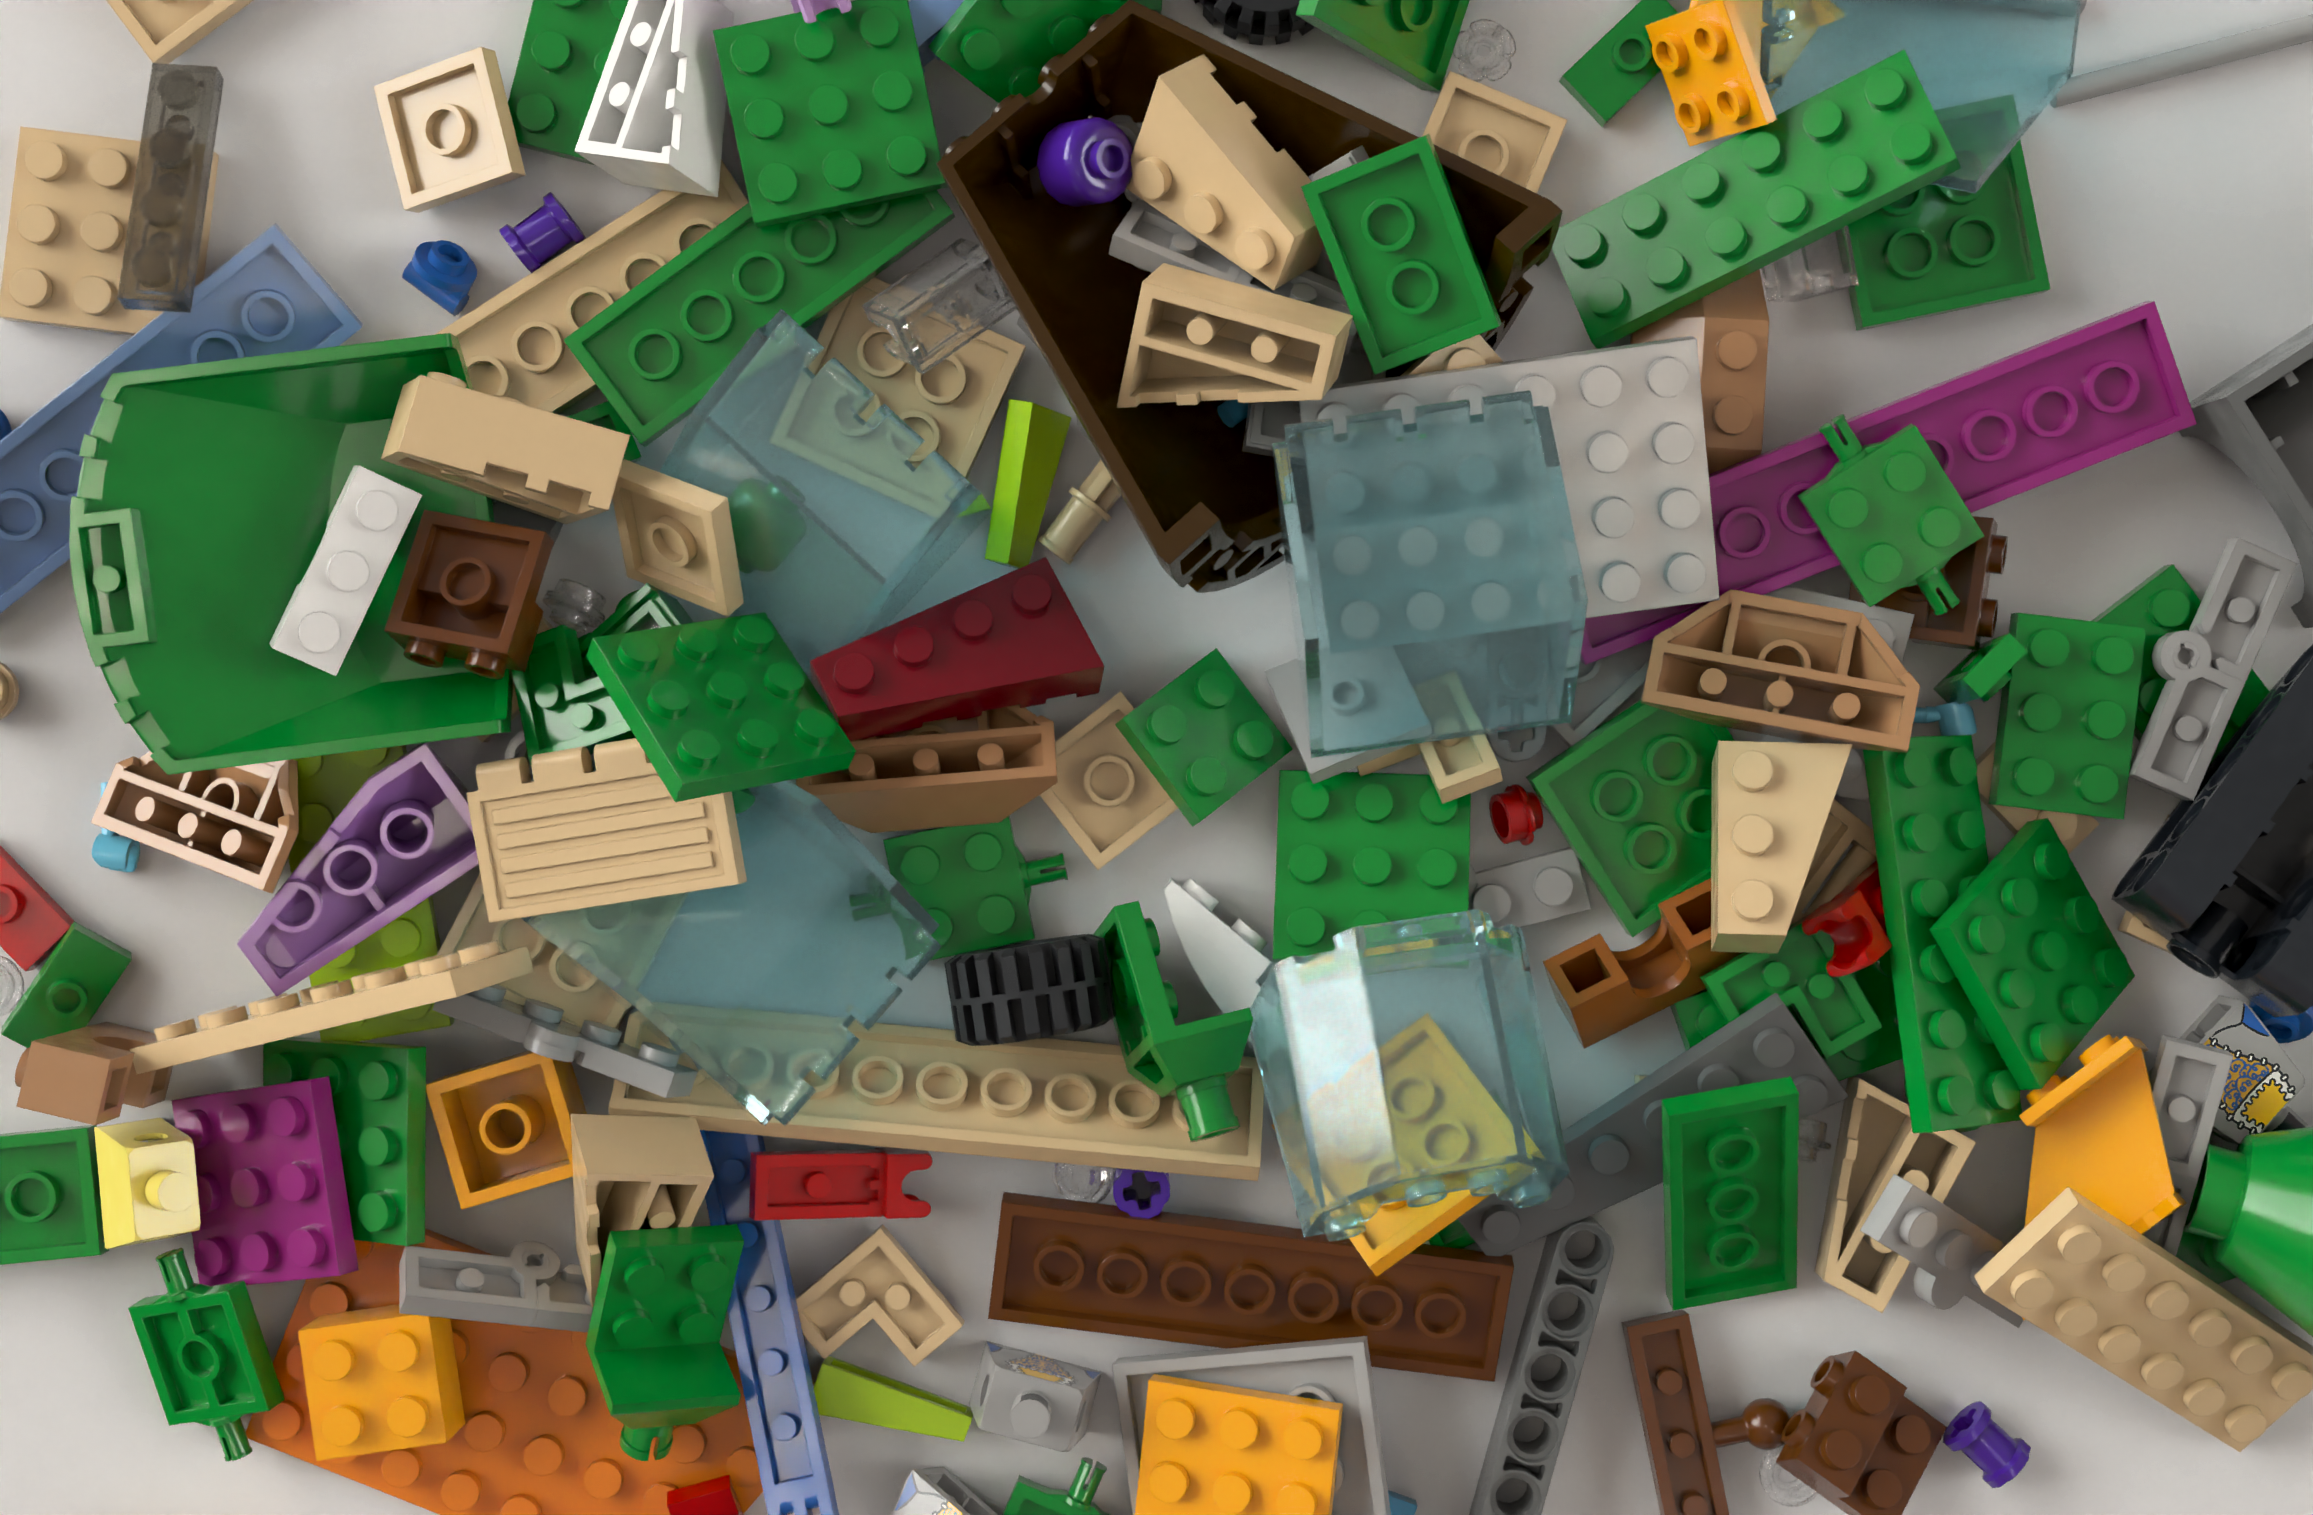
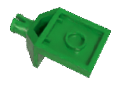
M1139 901L1114 906L1093 935L1105 938L1116 1017L1113 1018V1023L1128 1073L1162 1098L1177 1095L1178 1101H1181L1188 1124L1190 1142L1211 1139L1238 1129L1240 1124L1238 1117L1234 1114L1230 1101L1227 1079L1239 1069L1253 1023L1250 1007L1175 1026L1174 1018L1178 1017L1179 1011L1178 1001L1169 980L1162 981L1155 958V956L1160 954V941L1153 920L1151 918L1144 919Z
M737 1224L610 1231L585 1345L610 1415L624 1424L620 1435V1446L628 1456L636 1460L648 1461L650 1446L654 1437H657L653 1452L655 1460H660L667 1456L672 1446V1433L675 1425L695 1424L739 1404L741 1394L720 1345V1338L744 1244V1239Z

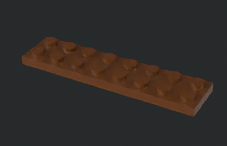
M1004 1192L1001 1203L988 1319L1218 1348H1237L1367 1336L1371 1367L1495 1382L1514 1263L1512 1255L1508 1254L1489 1256L1485 1255L1483 1251L1422 1244L1377 1277L1346 1234L1163 1211L1148 1219L1132 1217L1115 1205Z

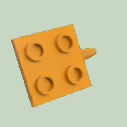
M1691 0L1688 10L1646 25L1645 28L1652 44L1654 60L1662 71L1674 104L1676 120L1684 131L1689 147L1767 125L1777 120L1767 92L1812 27L1817 23L1840 15L1838 8L1828 0Z
M2110 1034L2106 1035L2078 1057L2084 1065L2082 1069L2070 1078L2066 1075L2060 1078L2055 1074L2042 1089H2033L2026 1095L2025 1098L2032 1106L2020 1114L2019 1117L2026 1126L2035 1127L2024 1228L2067 1187L2075 1190L2142 1235L2187 1204L2182 1196L2175 1191L2144 1058V1053L2149 1049L2140 1039L2124 1036L2120 1039L2118 1036L2113 1038Z

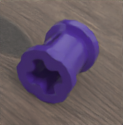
M552 192L543 197V206L515 227L506 224L499 229L510 248L531 273L542 267L543 262L573 241L578 244L586 239L579 226Z
M1116 1168L1113 1175V1197L1117 1207L1132 1217L1150 1219L1158 1215L1170 1198L1169 1173ZM1144 1172L1147 1181L1159 1182L1151 1186L1150 1197L1139 1199L1136 1190H1125V1188L1132 1185L1134 1173Z
M1981 1401L1974 1402L1960 1411L1950 1422L1943 1435V1443L1952 1451L1961 1450L1983 1470L1982 1479L1992 1488H1999L2015 1478L2029 1460L2031 1447L2021 1438H2011L1991 1419V1410Z

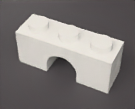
M360 465L353 466L326 523L327 528L316 554L300 584H297L269 644L273 649L334 676L337 675L420 501L421 494Z

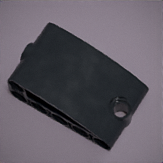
M2313 644L2298 658L2209 764L2194 801L2181 800L2121 879L2112 894L2113 901L2169 941L2166 945L2168 950L2178 960L2204 976L2215 979L2219 977L2273 1017L2299 1015L2313 1006Z

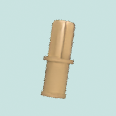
M1102 460L1099 461L1078 490L1074 487L1070 488L1068 492L1072 495V498L1045 533L1037 539V541L1068 565L1072 563L1073 557L1102 520L1110 521L1112 517L1108 512L1121 496Z

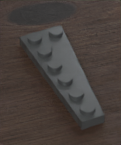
M1774 993L1531 1151L1536 1159L1535 1163L1464 1213L1458 1220L1485 1255L1503 1256L1663 1183L1661 1099L1791 1076L1799 1092V1120L1839 1103L1849 1096L1779 995Z

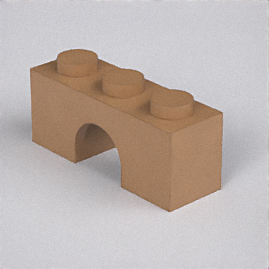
M110 1022L90 1025L31 1042V1046L22 1053L15 1072V1084L21 1087L16 1107L91 1125H98L120 1117L123 1104L145 1108L165 1101L173 1066L136 1074L133 1063L135 1052H131L130 1049L157 1041L155 1033Z

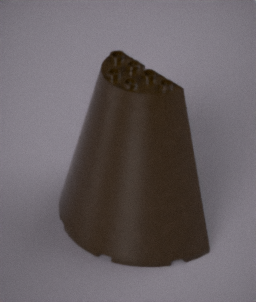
M1128 0L1113 14H1105L1097 19L1090 27L1086 37L1065 55L1058 54L1051 58L1039 74L1038 84L1041 87L1036 92L1027 97H1023L1019 93L1018 95H1010L1004 98L996 106L991 117L969 136H961L952 142L946 149L942 159L936 164L1159 564L1180 587L1183 588L1188 584L1197 593L1214 592L1248 581L1283 562L1284 555L1279 549L1290 539L1295 542L1301 536V532L1311 541L1315 540L1305 462L1243 452L1246 418L1236 426L1228 427L1221 420L1217 412V407L1226 400L1200 401L1198 405H1177V402L1140 403L1137 407L1117 408L1142 281L1151 274L1149 271L1141 270L1130 263L1108 255L1112 236L1131 209L1132 202L1126 198L1124 192L1111 202L1072 207L1057 202L1047 193L1039 178L1037 167L1039 146L1045 135L1061 123L1095 117L1108 120L1113 116L1121 114L1129 115L1135 123H1143L1158 77L1202 54H1205L1217 70L1212 76L1237 105L1244 101L1257 116L1252 124L1276 152L1285 149L1308 177L1363 145L1369 158L1419 137L1133 0ZM1434 145L1501 320L1499 327L1480 334L1495 351L1534 288L1523 278L1524 273L1534 264L1539 267L1549 257L1559 229L1563 210L1551 200ZM1419 358L1386 370L1385 378L1401 376Z

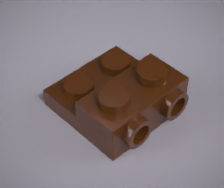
M424 510L384 631L405 649L404 657L420 665L440 668L443 666L445 657L464 660V667L468 671L490 679H503L506 669L525 672L544 613L535 601L554 541L545 531Z
M1973 516L1984 537L1953 555L1944 568L1940 569L1953 592L1960 599L1959 604L1954 608L1946 604L1936 588V592L1948 611L1938 616L1935 615L1934 610L1917 584L1900 588L1875 604V606L1915 614L1908 640L1920 644L1978 650L1981 637L1993 638L1998 615V600L1987 599L1990 573L2003 574L2008 547V536L1996 535L1998 524L1994 518ZM1851 582L1848 599L1865 603Z
M1856 1350L1834 1356L1831 1355L1818 1366L1812 1376L1810 1386L1815 1390L1804 1409L1797 1411L1786 1424L1781 1435V1440L1785 1445L1775 1463L1848 1515H1902L1947 1426L1903 1396L1907 1389L1905 1385Z

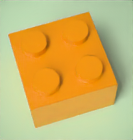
M526 1051L448 1074L426 1084L427 1097L461 1210L573 1177L571 1114H587L572 1062L558 1061Z
M399 1304L320 1315L298 1331L316 1461L447 1443L465 1425L450 1318L399 1313Z

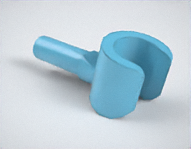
M1951 702L1935 707H1916L1913 723L1926 724L1938 721L1941 736L1972 735L1977 732L1973 709L1967 703L1958 704L1957 702Z
M108 782L100 783L101 797ZM101 827V834L96 837L92 846L94 861L99 866L110 870L134 872L139 862V842L128 837L119 836L120 834Z

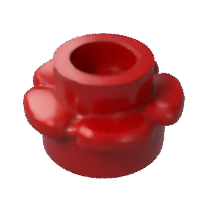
M1519 784L1507 786L1504 792L1491 796L1489 803L1490 817L1495 833L1500 841L1504 844L1520 841L1524 846L1530 845L1534 841L1533 833L1537 829L1542 828L1544 820L1542 807L1537 796L1533 792L1526 793Z

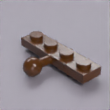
M1681 1309L1621 1322L1660 1515H1729L1716 1448L1743 1442H1749L1762 1450H1773L1785 1444L1781 1440L1782 1432L1791 1418L1789 1411L1783 1404L1774 1399L1760 1398L1747 1405L1742 1416L1711 1422L1689 1314Z

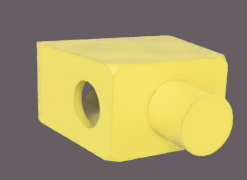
M162 1118L94 1127L106 1249L174 1238L200 1230L201 1220L195 1152L191 1137Z

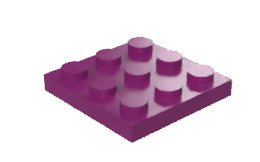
M329 1076L171 1100L175 1128L191 1137L194 1145L201 1225L199 1231L192 1232L199 1284L215 1286L244 1281L246 1285L340 1276L359 1270Z

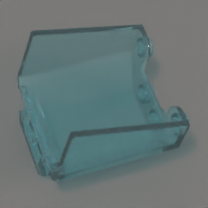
M1480 909L1357 926L1332 937L1335 950L1309 956L1293 955L1272 966L1250 1008L1253 1017L1250 1037L1303 1237L1326 1234L1327 1239L1330 1241L1349 1239L1366 1230L1364 1222L1370 1220L1382 1204L1406 1200L1409 1207H1422L1444 1199L1449 1192L1467 1189L1470 1190L1472 1196H1486L1496 1193L1499 1200L1512 1201L1515 1208L1533 1207L1552 1198L1553 1190L1567 1176L1570 1170L1526 943L1521 928L1513 924L1499 928L1494 927L1490 914Z

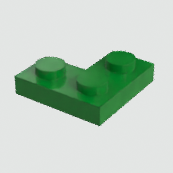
M560 625L537 634L525 672L512 670L530 767L532 756L535 754L585 746L591 755L594 754V746L596 744L636 738L600 678L595 677L586 681L576 630Z
M1809 915L1790 925L1778 954L1743 952L1700 977L1727 1024L1774 993H1777L1786 1007L1792 1006L1817 1051L1825 1059L1832 1057L1883 1027L1852 973L1841 977H1831L1828 974L1826 966L1833 957L1834 942L1831 936L1823 931H1818V933L1811 936L1804 933L1802 922Z

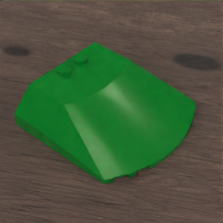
M451 333L111 374L100 395L104 400L98 411L90 435L84 434L79 456L84 458L79 475L77 497H71L69 549L72 585L80 623L95 667H101L107 684L117 701L114 706L123 722L131 724L147 748L153 753L150 757L167 775L511 732L513 697L511 669L505 670L503 679H490L468 671L464 667V660L445 657L443 666L440 668L420 665L404 657L405 649L384 631L424 510L495 522L491 498L381 460L404 384L420 375L427 377L428 372H439L464 381L467 384L466 388L473 390L458 337ZM360 465L422 496L337 675L334 676L273 649L269 643L297 584H300L316 554L327 528L326 523L353 466Z

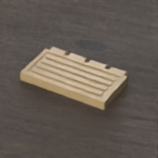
M636 738L596 744L594 746L596 771L594 772L590 752L585 746L535 754L531 760L533 782L531 780L529 764L525 757L480 763L476 767L478 791L466 793L489 923L738 885L747 882L732 791L675 802Z

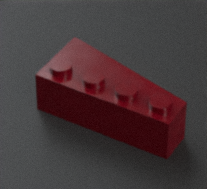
M1046 557L810 660L811 683L850 741L920 728L924 722L956 717L957 721L982 716V711L1018 704L1020 708L1046 704V699L1076 694V697L1098 694L1105 667Z

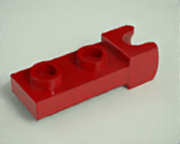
M1877 860L1830 902L1820 905L1802 922V929L1809 936L1818 933V931H1823L1831 936L1834 942V954L1826 966L1827 972L1831 977H1841L1861 970L1875 963L1892 947L1886 932Z
M892 1147L859 1150L751 1152L749 1217L754 1221L882 1216L887 1219L923 1218L930 1214V1204L924 1200H919L913 1194H903L902 1182L910 1172L930 1168L933 1162L932 1156L928 1151Z

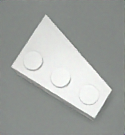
M629 0L575 152L627 185L718 197L727 95L713 30L732 27L734 13L717 0Z

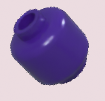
M1095 117L1058 124L1045 135L1039 146L1037 167L1040 181L1051 197L1065 205L1079 207L1111 202L1125 192L1131 181L1132 166L1130 159L1133 153L1132 146L1122 129L1114 122Z

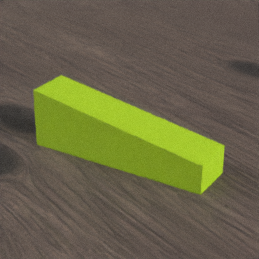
M1009 399L986 546V560L1018 569L1030 563L1072 417L1033 402Z
M831 1356L824 1359L814 1385L819 1415L962 1442L965 1440L973 1418V1413L969 1406Z

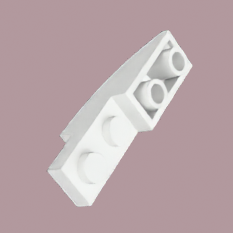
M1171 878L1163 889L1174 927L1201 983L1222 1013L1225 1014L1250 1007L1253 1023L1247 1041L1271 1063L1290 1044L1339 1084L1355 1065L1343 1053L1351 1043L1322 1019L1313 1028L1299 1017L1294 1011L1301 1002L1274 979H1271L1265 987L1257 982L1259 977L1272 963L1261 952L1268 944L1262 936L1240 918L1232 927L1226 924L1212 912L1219 901L1191 878L1183 886H1180Z

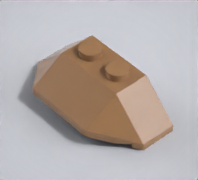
M1760 269L1630 334V344L1688 336L1697 339L1709 474L1760 455L1762 452L1769 316Z
M1730 589L1719 596L1720 600L1709 602L1671 628L1656 635L1653 639L1641 700L1643 704L1706 724L1807 743L1853 744L1851 749L1908 752L1920 685L1911 673L1907 672L1892 649L1863 613Z
M1018 704L982 711V716L958 721L956 717L924 722L920 728L853 740L850 742L855 748L856 753L849 768L796 779V800L801 806L870 833L999 823L1058 783L1054 722L1042 715L1037 717L1028 709L1020 708Z
M151 751L140 758L132 756L116 763L91 820L92 824L271 894L274 893L299 834L298 761L291 759L167 775L150 757L153 754Z

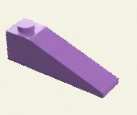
M421 743L366 780L238 940V947L276 997L479 865L466 795L469 791L427 743Z

